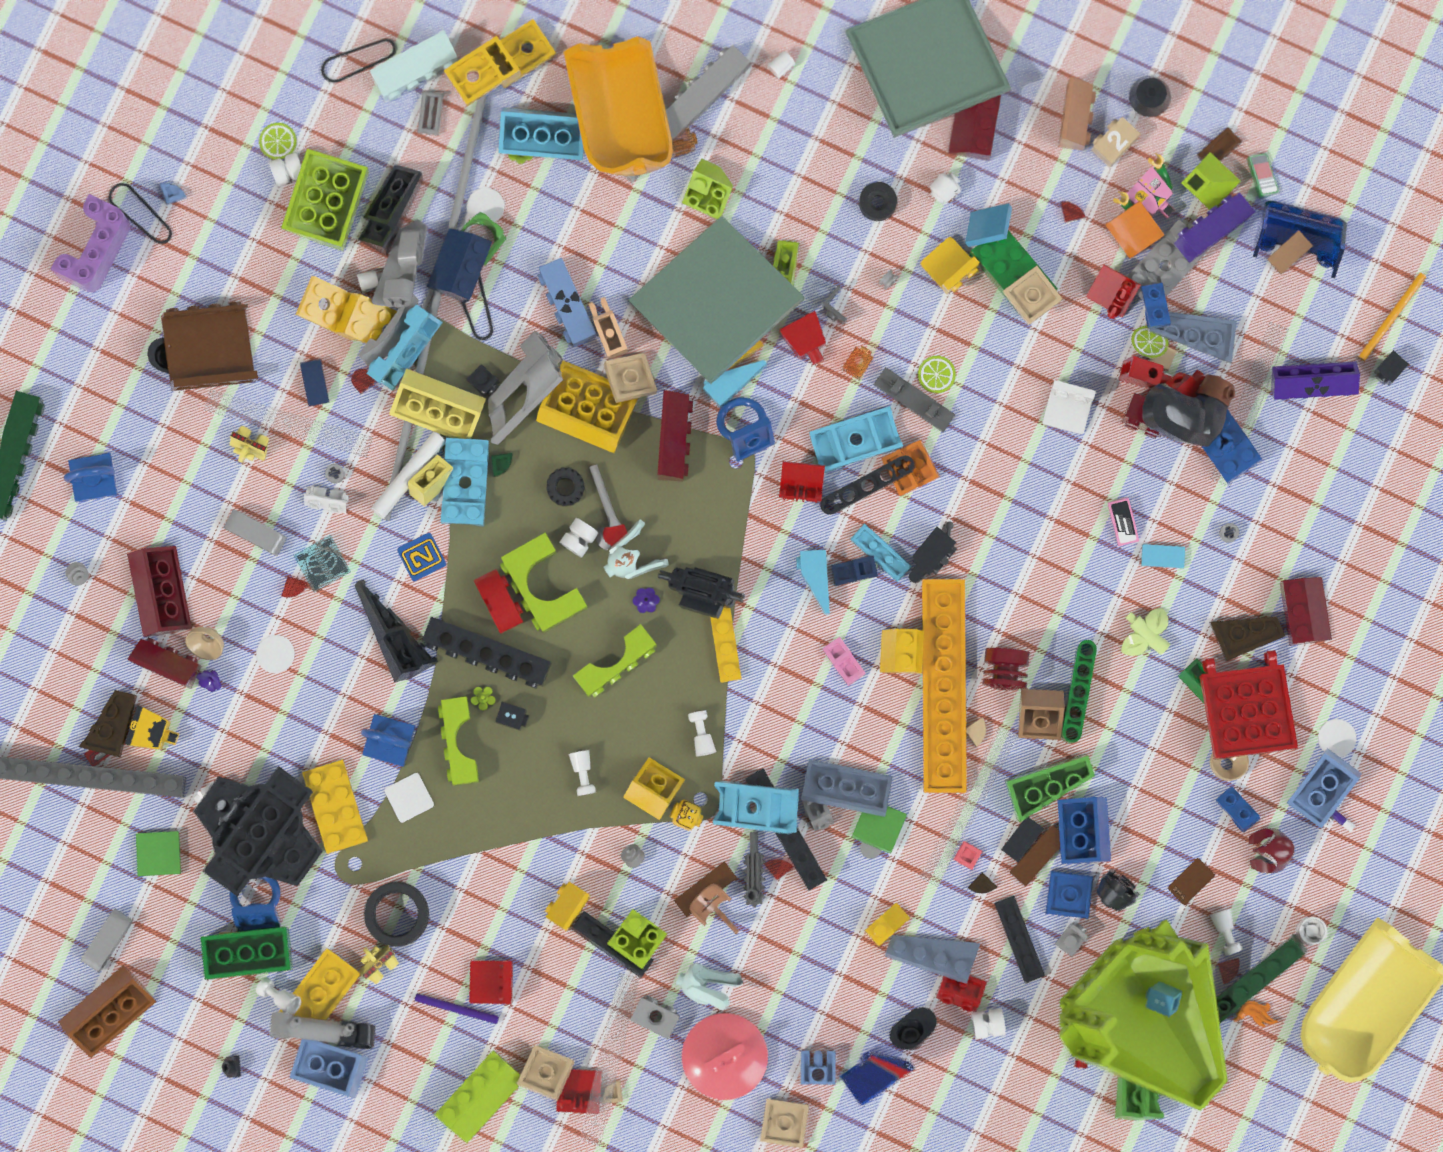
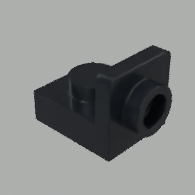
M482 364L467 378V381L484 397L488 394L491 396L500 383L499 379L491 374Z

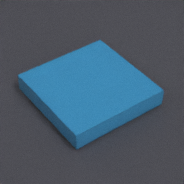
M1007 203L972 211L965 240L967 246L971 247L1007 239L1012 212L1011 205Z

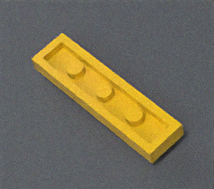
M723 608L719 619L710 617L720 683L742 680L731 608Z

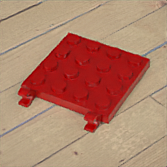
M1276 650L1264 653V660L1267 665L1265 667L1216 672L1214 658L1202 661L1205 674L1200 675L1214 760L1295 750L1298 748L1284 664L1278 665Z

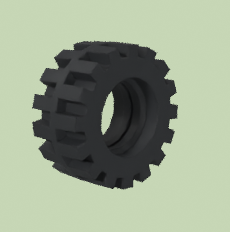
M561 467L549 475L546 489L548 496L553 502L567 507L580 501L584 494L585 485L582 476L576 470L569 467ZM563 478L571 479L575 485L574 491L567 496L559 494L556 489L558 481Z

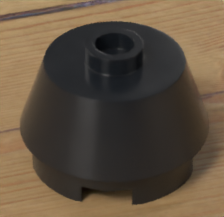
M1144 76L1136 80L1131 86L1129 101L1132 108L1138 114L1145 117H1155L1165 112L1171 101V92L1168 85L1162 79L1155 76Z
M1110 869L1107 874L1104 873L1102 875L1096 892L1106 907L1120 912L1136 903L1140 893H1135L1134 889L1136 886L1125 875L1117 876L1115 869Z

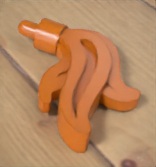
M1247 1001L1242 1005L1233 1020L1237 1022L1239 1019L1242 1020L1246 1016H1251L1254 1022L1261 1027H1265V1024L1274 1025L1278 1023L1277 1020H1273L1266 1013L1270 1009L1269 1003L1261 1005L1255 1001Z

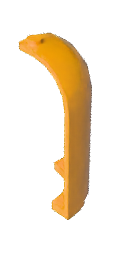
M636 36L624 42L614 43V48L602 49V45L578 43L563 51L583 148L589 163L598 171L618 176L647 174L669 164L673 154L672 138L651 41Z

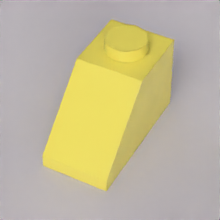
M436 455L408 481L409 494L425 507L440 493L453 467L439 455Z

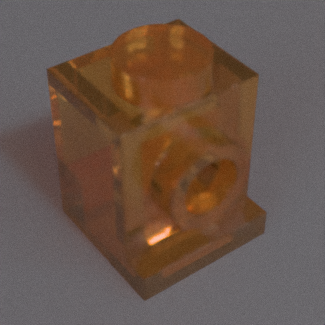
M855 346L843 365L842 371L860 381L873 361L872 352L864 346H861L860 349ZM857 357H861L863 359V363L857 364L855 362V359Z

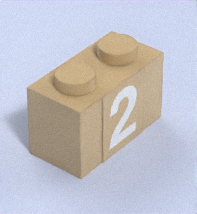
M1123 117L1118 121L1114 119L1107 127L1109 131L1104 136L1100 134L1092 142L1094 144L1092 152L1109 168L1133 145L1141 134Z

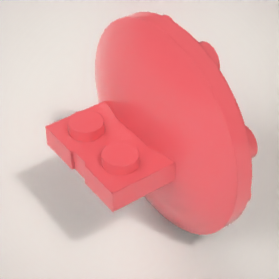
M730 1013L714 1014L699 1021L688 1033L682 1048V1065L690 1083L702 1094L719 1100L736 1099L752 1091L763 1078L768 1062L766 1042L758 1028L744 1017Z

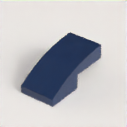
M321 358L300 362L308 406L329 403L330 400Z
M874 555L831 565L835 586L878 577Z

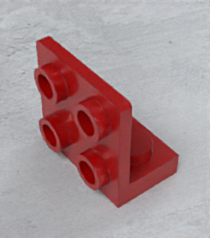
M470 961L469 1003L512 1004L513 961Z

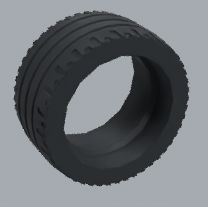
M404 882L385 883L376 888L366 901L364 908L365 925L369 933L377 941L388 946H405L416 941L424 933L429 922V906L424 895L414 886ZM391 893L408 895L417 907L418 918L409 932L403 935H391L384 932L376 921L378 903Z

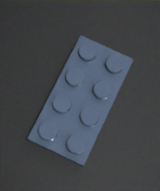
M809 759L801 800L885 817L893 776Z

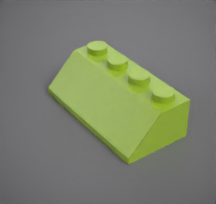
M492 1050L434 1115L453 1133L468 1143L519 1087L517 1082L521 1074L495 1050Z

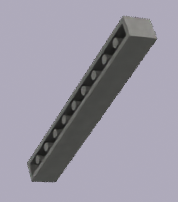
M0 757V779L184 798L186 777L182 775Z

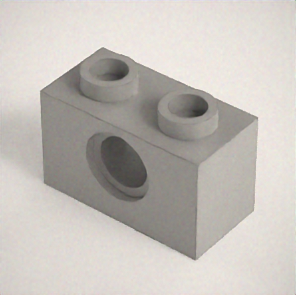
M648 995L646 999L641 997L630 1021L669 1040L680 1017L677 1015L678 1010L668 1005L663 1008L657 1005L658 1000ZM653 1010H659L662 1013V1019L658 1023H654L650 1019V1013Z

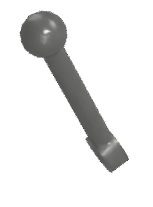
M947 522L945 525L947 528L946 534L950 536L954 524ZM947 556L941 562L944 566L949 562Z

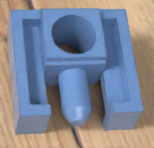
M801 1051V1084L835 1085L836 1051H827V1066H822L821 1051L814 1053V1066H810V1051ZM820 1068L824 1071V1078L822 1080L815 1081L812 1078L814 1069Z

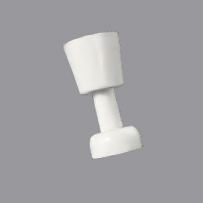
M376 271L357 274L363 294L377 288L382 273L376 274Z
M707 711L688 714L689 721L695 722L698 736L694 737L696 757L716 753L710 734H706L703 720L707 719Z
M589 750L570 753L569 757L574 772H579L581 787L577 788V795L596 793L595 786L589 785L587 770L591 769Z
M1230 908L1211 914L1210 917L1217 932L1223 933L1227 944L1223 948L1224 955H1230L1243 950L1239 942L1235 943L1230 930L1234 928Z
M267 977L263 978L256 987L258 995L261 997L271 996L274 998L275 1005L285 1013L293 1015L300 1007V997L286 990H276L274 982Z

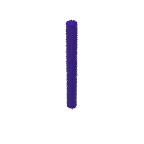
M418 993L415 996V1002L498 1024L499 1016Z

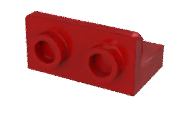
M943 976L936 998L945 1004L959 1006L964 1011L976 1012L987 982L969 976L966 984Z

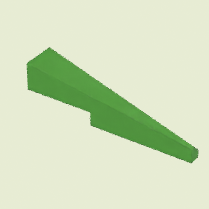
M1118 1077L1115 1119L1134 1121L1164 1119V1113L1161 1112L1158 1103V1093Z

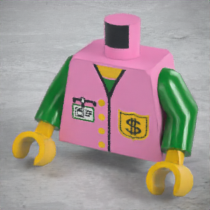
M1155 153L1157 156L1156 162L1151 158L1148 159V163L1155 167H1151L1128 193L1118 191L1121 199L1113 198V202L1121 204V207L1127 210L1140 200L1152 217L1159 211L1168 219L1176 210L1167 202L1173 194V186L1169 173L1163 164V157Z

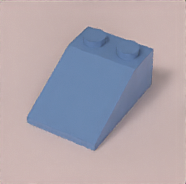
M1327 748L1290 797L1287 804L1322 829L1358 782L1362 773Z
M302 1039L289 1078L356 1099L369 1057L319 1041Z

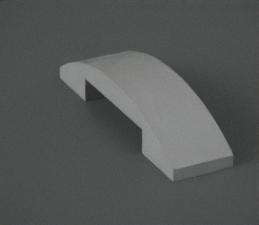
M414 294L411 305L408 307H397L399 310L377 341L370 338L358 354L367 366H370L371 362L378 357L384 359L391 348L398 344L401 334L410 327L404 320L406 319L407 312L416 304L418 305V298Z

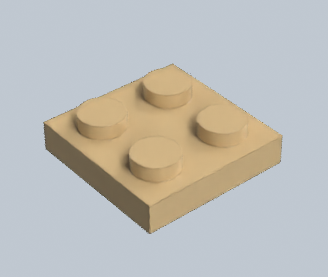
M1038 266L1034 267L1003 291V294L1028 326L1063 300Z
M645 353L604 362V368L616 403L657 393Z
M534 1045L517 1085L558 1101L575 1062L573 1059Z
M766 1098L760 1142L803 1148L809 1105Z

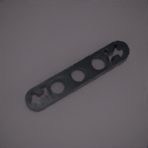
M900 456L825 496L820 502L821 510L827 515H834L906 477L915 469L914 460L909 456ZM902 460L910 461L909 470L901 469L898 471L900 475L896 476V472L891 466L895 464V467L898 468L902 465ZM885 469H889L892 472V478L889 481H883L880 477L881 472ZM864 480H872L874 486L871 491H864L862 489ZM848 489L853 490L855 493L854 499L852 501H845L843 498L844 491ZM839 494V498L844 505L840 507V503L835 504L833 511L825 509L826 501L834 502L838 500L835 495Z

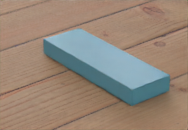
M865 523L850 539L867 556L874 555L875 563L896 582L912 567Z

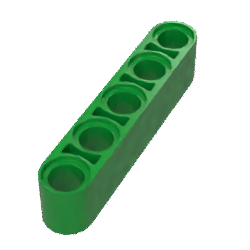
M1091 640L1082 641L1076 648L1061 734L1062 740L1067 744L1076 743L1082 735L1097 653L1096 644ZM1082 645H1089L1092 648L1091 655L1086 656L1082 654ZM1078 666H1086L1088 675L1085 677L1080 676L1077 672ZM1076 686L1084 689L1083 697L1078 698L1074 695L1073 690ZM1072 707L1080 710L1081 715L1079 718L1074 719L1070 716L1069 711ZM1068 728L1076 731L1077 737L1074 740L1066 737V730Z

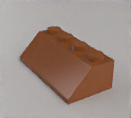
M123 965L61 1018L58 1023L65 1034L92 1058L157 1001L137 977Z

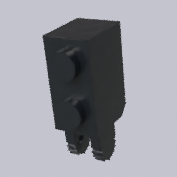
M938 526L912 555L913 562L916 565L909 574L910 582L918 583L926 573L928 575L932 573L936 575L944 566L941 563L947 556L950 559L956 552L957 548L955 545L957 542Z

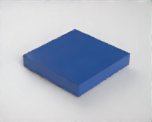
M1050 871L1045 914L1089 919L1093 876Z

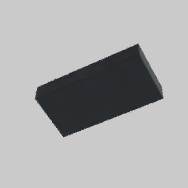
M1027 817L1021 822L1001 850L1018 863L1044 828L1030 817Z

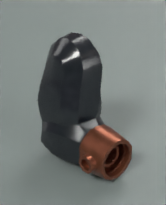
M1208 374L1195 394L1197 396L1193 398L1180 393L1166 384H1157L1150 389L1145 397L1142 407L1143 420L1148 428L1160 432L1173 441L1208 447L1223 429L1227 408H1229L1230 401L1235 397V387L1223 378Z

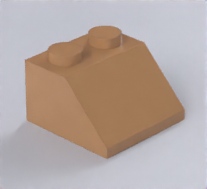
M1021 689L1018 738L1061 740L1064 716V691Z

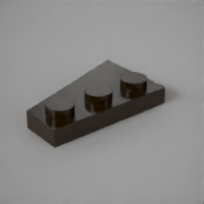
M1278 617L1209 622L1225 661L1285 637Z
M114 690L102 709L101 715L95 724L91 726L90 732L79 747L121 758L137 695Z

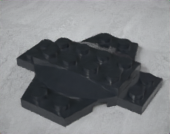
M279 766L265 784L248 786L218 776L193 810L196 817L211 836L214 851L213 857L202 872L237 897L250 879L262 877L272 878L298 887L323 852L309 831L304 827L301 808L314 791Z

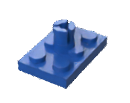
M1227 409L1221 433L1210 446H1202V448L1224 480L1229 484L1263 461V459Z

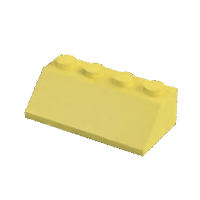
M406 369L389 415L450 438L471 439L486 398Z

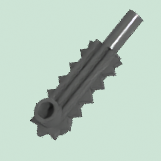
M750 832V853L744 856L745 861L743 862L747 866L743 870L747 874L743 879L747 883L743 887L747 891L743 897L747 900L746 905H752L754 908L758 904H763L762 900L766 896L762 893L766 888L762 885V882L766 879L762 876V873L766 871L762 868V865L765 863L763 860L765 855L758 853V832Z

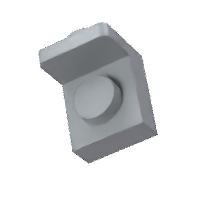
M802 801L815 831L826 829L834 823L827 805Z
M1071 923L1055 942V945L1072 957L1083 942L1087 940L1088 936L1085 934L1087 930L1078 923L1076 925Z

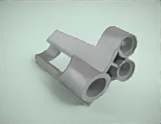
M534 331L520 345L526 354L525 358L488 398L489 417L493 430L491 443L498 445L563 380L558 363L563 359L562 356L537 331ZM523 383L527 386L525 403L506 423L503 402Z

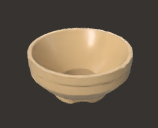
M212 627L193 628L185 640L189 651L205 660L219 658L224 649L223 639L217 633V630ZM204 634H207L214 639H209Z
M1213 752L1211 753L1210 768L1219 779L1234 781L1240 779L1247 772L1249 767L1248 756L1227 758L1232 762V768L1225 770L1221 767L1222 759L1214 760Z

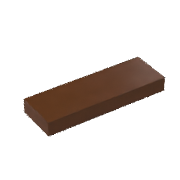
M1051 825L1009 872L1025 887L1060 849L1059 830L1054 825Z
M724 861L677 897L674 902L684 915L688 917L692 914L690 911L692 901L703 889L711 884H716L721 889H724L736 880L737 876Z

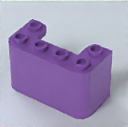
M88 194L83 205V211L86 216L96 221V227L80 259L68 254H61L55 259L51 271L59 279L86 292L93 293L101 288L131 226L127 217L118 207Z

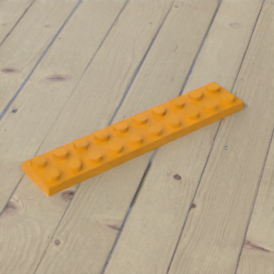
M922 579V631H924L922 666L923 793H967L965 579Z

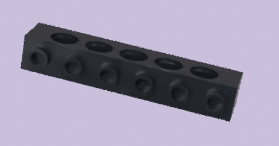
M434 617L430 618L422 639L426 643V648L437 651L438 648L446 651L445 655L455 659L459 655L466 658L465 662L477 666L480 663L486 666L485 670L495 674L498 671L506 673V678L514 681L520 678L526 681L525 685L535 689L538 686L543 687L552 664L551 661ZM449 633L452 635V641L446 645L442 644L441 636ZM464 641L472 643V648L468 652H463L460 648ZM489 648L492 650V656L486 660L482 659L480 656L481 651ZM504 656L512 658V663L508 667H503L500 664V660ZM525 663H529L532 666V671L527 675L520 672V667Z
M764 768L745 778L748 785L774 787ZM798 827L794 833L775 832L808 892L827 881Z

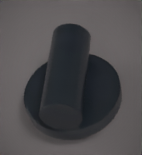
M240 1055L228 1056L224 1059L222 1071L226 1077H241Z

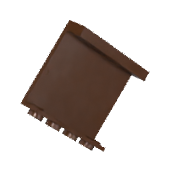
M231 302L229 306L221 307L220 304L208 305V308L200 309V306L187 307V310L179 311L178 308L166 309V312H163L161 322L171 391L255 383L258 380L257 370L254 371L245 311L248 308V304Z

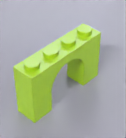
M546 533L502 556L503 563L500 564L505 575L510 573L514 580L510 584L515 593L520 592L524 600L521 603L526 612H532L534 618L531 621L536 630L541 629L543 633L588 609L577 588L552 601L540 600L530 593L527 579L531 569L538 563L556 554V550Z

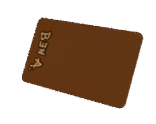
M1197 858L1168 886V890L1183 905H1186L1215 877V874Z

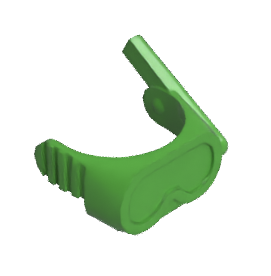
M479 212L460 231H465L469 226L480 224L490 229L494 236V244L489 249L484 263L486 266L505 242L506 236L503 229L497 223L493 222L483 212Z

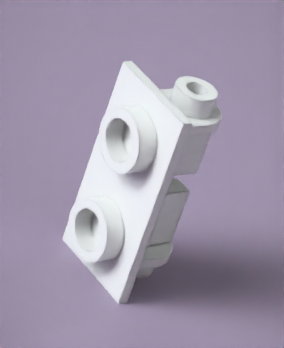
M307 487L304 494L305 506H309L312 509L329 510L332 513L346 514V503L348 504L349 495H345V492L331 490L330 495L326 496L327 489Z

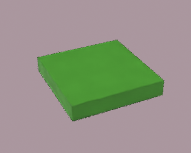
M887 806L885 817L861 812L852 838L891 854L907 814Z
M179 831L136 833L138 877L181 874Z

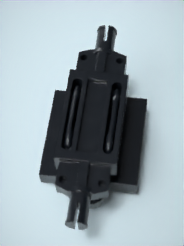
M676 567L672 573L660 570V573H658L659 579L668 581V587L671 590L683 595L679 606L692 612L719 619L723 608H732L736 601L742 603L743 599H745V594L734 591L735 586L733 584L735 581L731 577L696 567L694 569L686 567L685 570Z

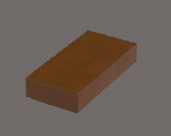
M1227 127L1196 156L1202 161L1211 152L1221 162L1242 141Z

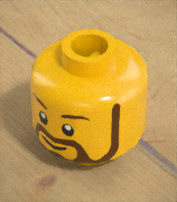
M681 800L679 803L676 802L674 804L670 818H672V823L675 826L691 831L695 826H700L703 815L700 814L701 808L699 805L687 800Z

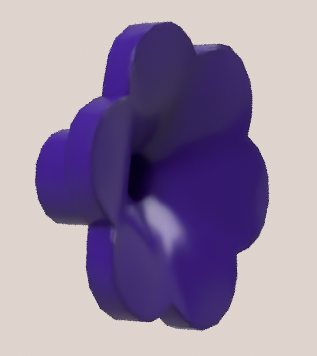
M638 589L636 592L637 596L633 598V604L637 606V610L640 613H645L646 611L654 612L656 605L660 601L659 597L655 595L654 589Z
M204 670L196 676L199 680V685L210 692L220 690L222 684L219 682L218 673L214 670L210 672Z

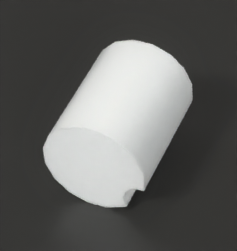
M783 51L767 67L779 79L795 65V62L787 52Z

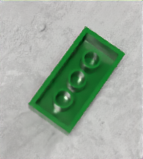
M1009 230L1007 239L977 245L970 252L971 258L975 257L980 262L979 267L1002 294L1006 288L1038 266ZM1039 267V269L1042 271V273L1045 275V277L1049 280V282L1052 284V286H1053V287L1055 288V290L1057 291L1058 288L1054 285V283L1049 279V277H1048V276L1043 272V270Z
M289 927L200 937L205 980L293 970Z

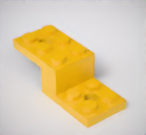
M532 19L501 40L497 36L490 39L444 69V73L465 104L469 106L500 85L505 89L557 54L535 20ZM523 44H532L533 50L530 53H524L521 50ZM470 72H477L479 78L475 82H470L467 79V75Z
M311 276L295 315L348 340L360 341L366 344L370 338L377 341L383 332V327L389 324L397 311L387 306L375 305L372 303V299L362 294L347 292L316 276ZM322 298L327 300V307L324 310L319 307V301Z

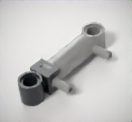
M274 1012L271 1015L269 1035L281 1039L291 1037L336 1043V1046L351 1048L353 1045V1047L359 1049H373L376 1026L369 1023H357L346 1020L335 1022L297 1017L285 1012Z

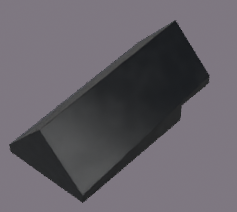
M394 165L363 216L368 223L358 238L360 242L387 256L397 232L423 183V174L420 171Z

